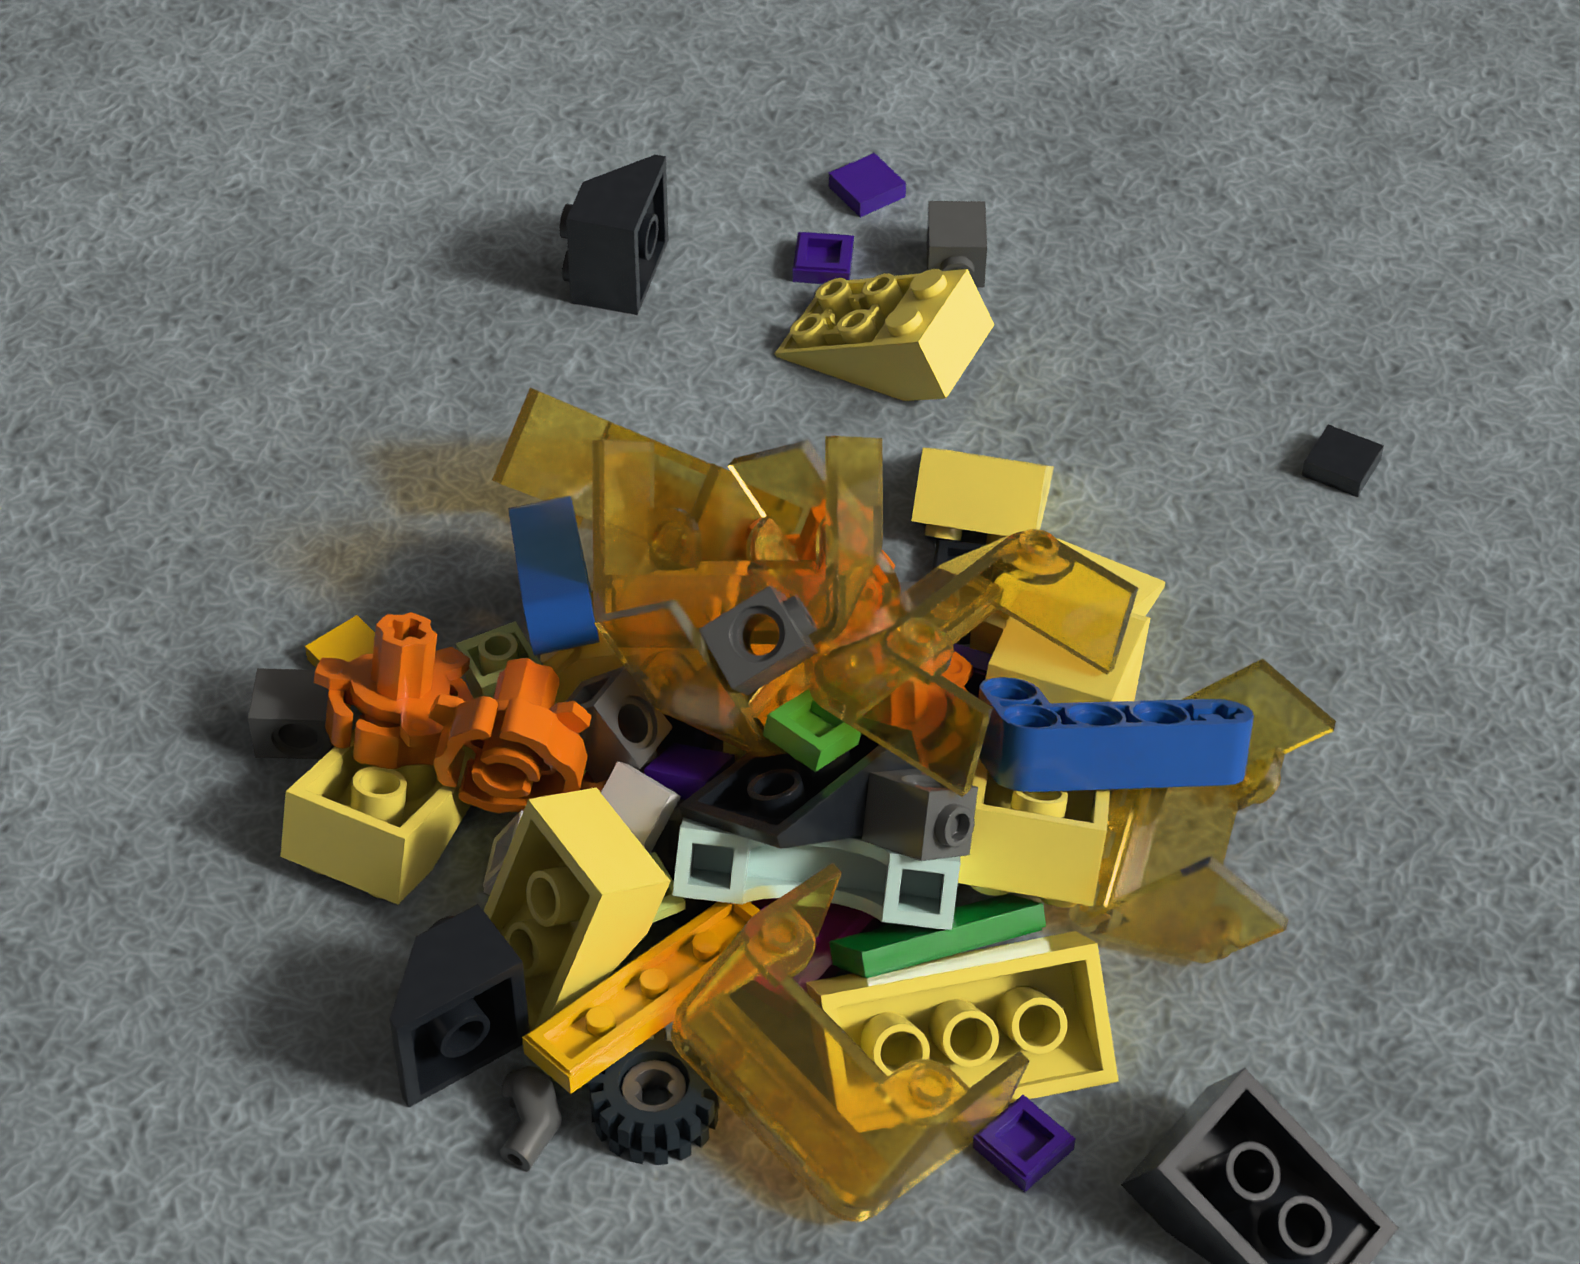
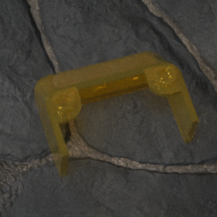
M530 388L492 478V481L543 501L571 495L579 529L584 518L671 555L672 560L689 566L688 569L743 561L748 565L751 554L756 547L745 537L750 524L762 517L776 523L784 531H793L798 528L807 504L718 465L708 463L607 421L533 388Z
M825 436L826 515L821 520L816 532V560H701V533L695 519L689 513L679 508H654V442L592 440L593 610L595 621L605 636L611 640L623 643L707 644L699 628L768 586H772L785 594L787 599L795 594L801 599L817 627V631L808 635L813 644L828 643L836 639L844 631L881 553L883 544L882 438ZM766 620L759 623L751 633L750 644H777L779 628L775 620Z
M808 440L736 457L728 464V468L762 517L750 532L746 542V559L749 569L762 589L772 586L785 594L787 599L795 594L801 599L817 627V631L808 635L818 652L816 655L747 696L731 688L708 645L676 599L602 614L594 623L650 703L657 710L758 757L787 754L786 751L763 736L767 715L809 688H813L832 701L895 618L901 605V586L894 569ZM775 620L763 621L752 631L750 645L755 655L767 654L777 645L779 628Z
M1030 529L1017 532L942 563L823 652L814 663L809 691L813 700L823 709L963 797L971 789L993 707L941 676L950 666L954 650L953 644L999 609L1108 675L1115 668L1138 587L1057 540L1046 531Z
M1263 658L1181 699H1225L1243 704L1253 711L1254 719L1246 775L1243 781L1237 784L1222 786L1110 789L1107 833L1093 906L1077 904L1070 907L1069 911L1070 919L1093 938L1205 964L1214 960L1224 959L1233 952L1287 930L1289 919L1223 864L1237 811L1254 803L1261 804L1267 801L1280 785V772L1285 754L1333 732L1336 721Z
M832 863L750 918L679 1004L671 1026V1040L681 1057L824 1209L841 1220L860 1222L877 1215L971 1144L973 1137L1008 1107L1030 1060L1019 1051L970 1088L949 1067L928 1059L910 1061L887 1076L792 978L804 970L812 958L815 949V938L820 933L842 872Z

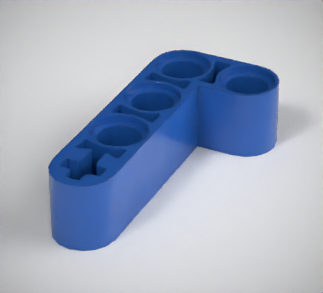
M571 495L508 508L523 609L534 656L600 643L591 598V587Z
M997 677L987 679L980 684L973 748L992 778L999 785L1016 791L1048 792L1232 785L1243 781L1246 775L1254 714L1247 706L1225 699L1050 703L1041 690L1028 681L1017 678Z

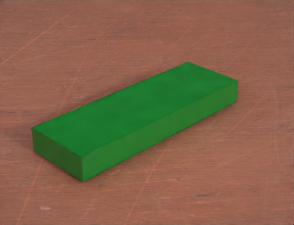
M1005 894L954 908L952 930L892 924L829 941L832 964L839 969L865 978L878 976L1041 931L1043 927H1046L1043 903Z

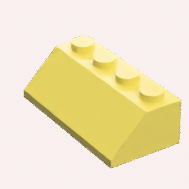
M1077 931L958 953L870 978L852 973L806 982L816 1046L843 1136L1013 1103L1022 1095H1025L1028 1099H1034L1119 1082L1098 944Z

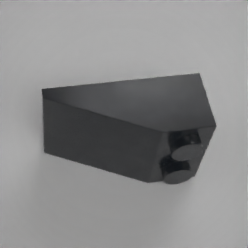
M841 707L864 723L858 745L815 772L766 738L679 804L681 816L780 849L861 837L869 773L917 768L926 771L916 728Z
M1246 1068L1208 1086L1121 1184L1168 1234L1211 1264H1370L1399 1229Z

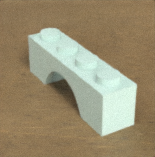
M683 818L679 832L672 896L741 905L750 901L769 898L816 900L861 910L876 917L881 922L952 930L960 856L920 861L862 841V836L780 849Z

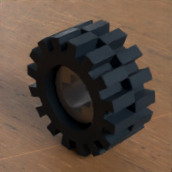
M666 1028L661 1029L654 1034V1039L644 1041L589 1081L592 1122H595L596 1134L601 1142L609 1138L610 1151L619 1157L626 1148H629L630 1159L633 1163L643 1165L645 1153H655V1165L668 1164V1151L674 1149L681 1161L692 1155V1141L702 1148L709 1140V1128L714 1130L716 1128L718 1109L720 1108L719 1080L714 1059L708 1061L707 1049L700 1042L690 1049V1037L683 1032L678 1031L672 1042L667 1041ZM655 1085H659V1090L667 1088V1102L659 1105H647L642 1102V1091H647V1086H650L651 1090L655 1089Z

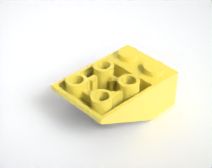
M930 269L919 274L898 276L886 273L874 278L856 280L836 278L825 282L818 288L814 299L802 316L793 323L789 334L774 354L783 360L902 401L947 398L993 328L994 323L968 269L950 271Z

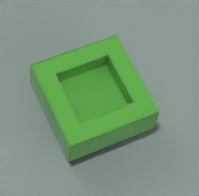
M809 688L767 715L763 736L816 772L858 745L864 723L813 688Z

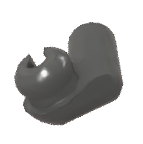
M526 1066L522 1069L511 1071L502 1083L503 1097H512L509 1104L512 1108L517 1109L520 1123L501 1148L500 1155L505 1162L526 1172L534 1165L562 1123V1115L551 1078L541 1069L533 1066Z

